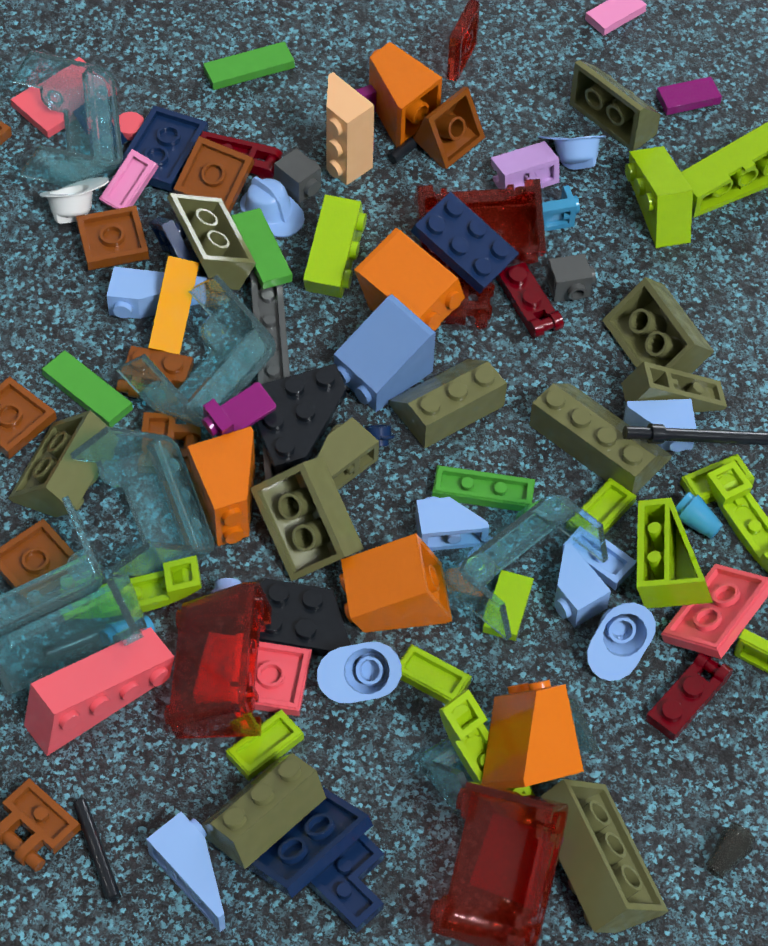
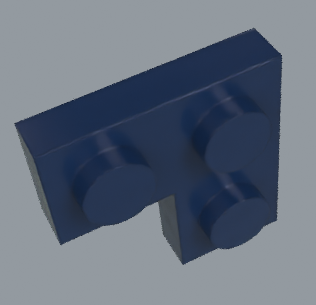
M158 217L149 222L162 250L169 251L173 257L198 262L199 266H201L195 252L192 249L188 251L183 241L186 238V234L178 221L174 223L172 219Z
M365 834L357 839L308 884L355 933H358L384 909V903L361 881L384 860L385 854Z

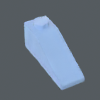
M114 267L106 295L109 315L136 319L154 316L164 272ZM196 277L190 306L208 301L207 277Z
M180 812L146 838L149 855L213 926L221 932L226 928L225 917L205 839L207 834L196 819L189 820Z

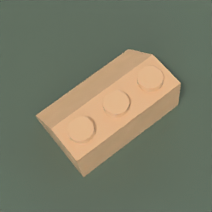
M332 72L328 75L326 105V169L332 177L338 178L347 186L373 168L374 104Z

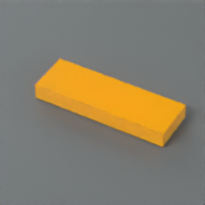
M173 256L167 257L148 349L180 355L199 267L198 262Z

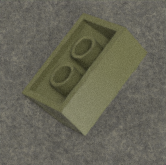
M581 60L575 62L569 103L571 106L631 151L638 149L657 135L660 113L598 67Z
M169 193L167 198L213 288L240 290L256 262L222 199Z
M647 277L602 319L636 368L645 361L693 373L714 353V350L664 284Z
M467 359L390 399L388 404L425 449L505 405L507 382L489 361Z
M91 410L53 422L8 499L13 503L53 517L75 513L83 505V496L88 487L97 480L100 466L112 454V445L118 434Z
M323 456L302 462L250 488L291 581L364 549Z
M291 753L273 762L201 825L207 834L205 837L242 868L246 869L323 802L326 796L317 771Z

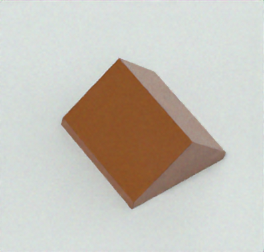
M464 86L423 119L414 137L415 142L443 169H448L485 138L469 88Z

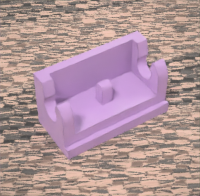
M545 141L491 157V165L498 174L493 176V181L502 192L505 200L559 183V158Z

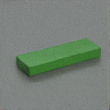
M285 41L203 63L205 75L213 90L295 68V60Z
M258 208L231 215L256 262L253 270L262 289L292 282L293 274L261 209Z
M66 350L42 368V375L85 410H91L110 428L133 410L132 402Z
M437 465L432 496L439 498L451 497L459 503L531 513L535 479Z

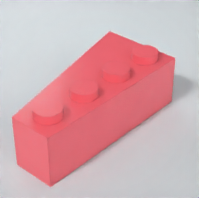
M151 627L31 683L24 727L46 756H48L149 690L165 683L170 678L175 656Z

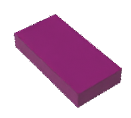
M712 77L658 87L656 96L666 115L717 105L721 103L722 99Z

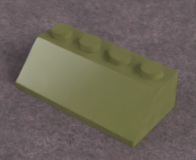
M553 383L532 402L529 426L605 481L612 478L634 494L671 460L672 455L657 444H650L647 440L624 439L622 434L623 428L630 425L571 383Z
M562 779L532 802L538 814L537 818L540 826L547 832L564 837L557 860L562 864L568 877V885L577 896L584 910L585 921L593 929L594 933H618L669 912L605 784Z

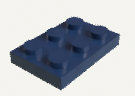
M153 106L117 164L116 171H118L131 149L159 166L148 185L172 192L198 137L201 136L203 131L208 132V122Z
M451 191L422 217L410 231L479 294L519 255L518 251Z
M324 787L326 799L247 867L290 898L298 894L373 826L369 815Z

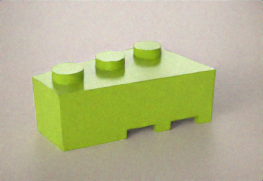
M660 146L629 151V163L625 165L626 178L632 185L655 248L691 243L693 189L665 147Z
M325 194L303 278L306 291L342 298L345 288H350L353 275L351 268L354 260H357L360 240L367 220V214L363 213L361 201Z
M672 498L638 501L637 590L643 605L646 608L713 603L707 583Z

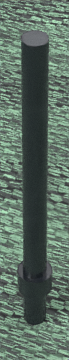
M648 424L647 427L624 426L622 432L624 439L647 440L650 444H663L664 441L768 445V432L665 428L663 424Z

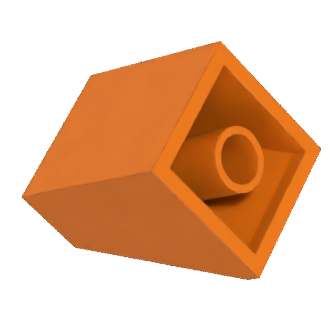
M388 42L381 49H377L372 53L369 59V85L371 84L377 92L376 113L397 148L418 131L423 119L441 105L442 77L391 42Z
M395 228L354 269L370 310L374 312L388 296L393 294L433 331L465 299L459 279L398 228Z
M251 426L187 446L191 485L217 547L227 543H237L243 538L248 537L250 533L253 494L250 488L254 486L255 479L254 431Z
M417 533L341 559L343 573L340 574L339 578L347 596V603L344 604L345 614L349 622H354L364 633L452 622L442 563Z
M550 680L508 686L509 694L494 697L482 776L483 790L528 787L584 772L566 684L551 686Z

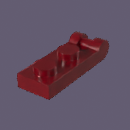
M203 131L200 136L253 157L255 163L250 173L258 175L261 179L274 178V163L283 156L278 148L206 131Z
M525 262L506 268L496 278L532 338L543 336L547 330L557 331L564 327L559 311H555Z
M699 653L690 667L647 713L645 721L674 742L727 682L733 673V669L725 663L720 665L712 656ZM704 670L713 676L710 681L700 676Z

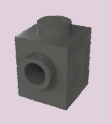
M297 148L274 163L275 180L280 181L285 187L287 194L298 203L314 196L321 189V167L314 159H309Z
M585 254L549 259L546 280L553 301L579 300L590 297L592 284L596 283V273L594 266L588 264Z

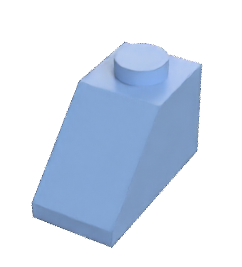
M691 399L626 402L623 421L630 426L647 427L648 424H663L665 428L696 429ZM664 441L663 444L657 445L665 451L681 452L692 450L694 442Z
M432 496L416 500L415 520L417 533L431 551L487 546L489 524L451 497L439 498Z
M568 542L564 545L554 606L557 613L563 619L567 618L575 628L608 608L611 590L572 543Z

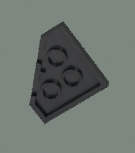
M336 364L261 384L275 402L276 410L256 422L255 427L274 473L288 470L310 459L314 446L327 430L338 405H341L345 399L346 386Z

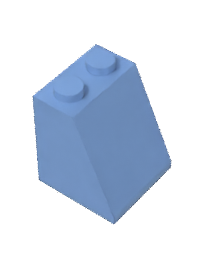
M391 294L334 353V364H336L344 384L355 392L358 400L364 405L368 404L377 412L386 406L390 399L404 393L433 372L436 332Z

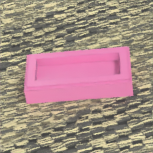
M607 0L586 12L585 20L604 36L646 12L647 4L642 0Z
M131 149L99 200L112 209L133 206L159 166L154 161Z

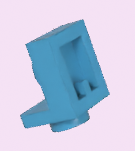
M569 185L562 186L560 200L538 203L536 225L539 232L574 227L576 214L580 212V204L577 195L573 196Z

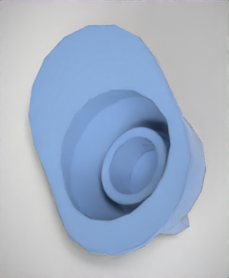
M538 136V138L553 139L559 161L568 169L579 170L595 166L599 151V141L606 138V136L576 138Z
M255 176L248 191L241 198L240 206L242 212L260 208L273 235L276 237L292 236L303 227L305 221L304 212L287 194L285 187L280 181L271 178L260 179Z
M634 602L622 603L607 610L602 615L598 628L590 640L587 649V662L591 671L599 678L608 681L620 680L628 676L639 663L655 635L656 622L652 612L644 605Z
M365 642L334 649L322 658L317 669V682L321 691L329 699L338 703H355L386 696L398 686L402 676V665L397 653L390 646L381 642Z

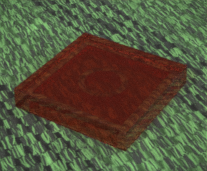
M468 1L450 35L447 79L457 81L477 44L479 1Z

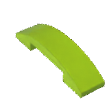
M734 460L707 473L706 479L730 527L752 557L768 572V517L750 493L753 485Z
M195 555L163 563V571L99 585L97 580L93 579L63 586L65 616L69 620L111 619L126 616L140 609L144 613L175 603L202 588L198 558Z
M464 690L439 709L446 733L468 774L498 814L529 824L538 816L532 803L537 798L529 786L483 790L482 776L489 732L483 723L488 719L470 690Z

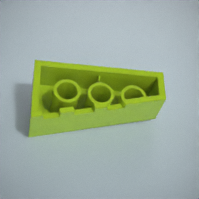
M768 122L681 172L693 189V218L768 188Z

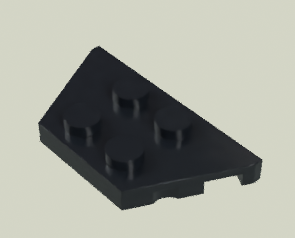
M267 578L220 627L219 631L220 635L312 649V654L326 656L334 649L351 645L332 589Z

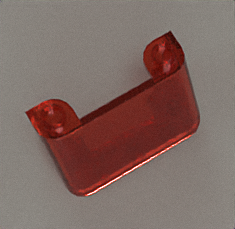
M540 179L524 180V186L516 187L515 190L514 184L507 185L506 189L452 192L519 252L515 260H520V263L532 264L538 262V257L546 253ZM433 185L417 186L414 195L416 223L449 193L447 188H440L439 194H436L433 191ZM419 240V246L446 268L447 264Z
M243 582L184 602L181 609L177 610L176 626L178 638L170 704L165 706L164 712L165 723L167 726H171L177 739L261 736L262 719L260 716L254 717L253 715L255 702H259L255 681L260 632H265V624H271L272 607L259 582Z
M472 781L466 782L465 788L462 787L456 801V809L461 810V818L466 819L449 893H445L441 900L436 899L431 908L430 921L434 922L432 933L477 946H537L542 932L567 823L568 804Z

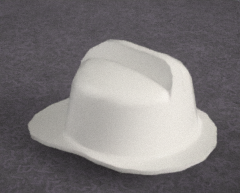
M97 177L82 180L58 190L42 192L40 196L47 197L56 223L77 222L76 216L89 213L92 206L93 190L105 186L109 182V178Z

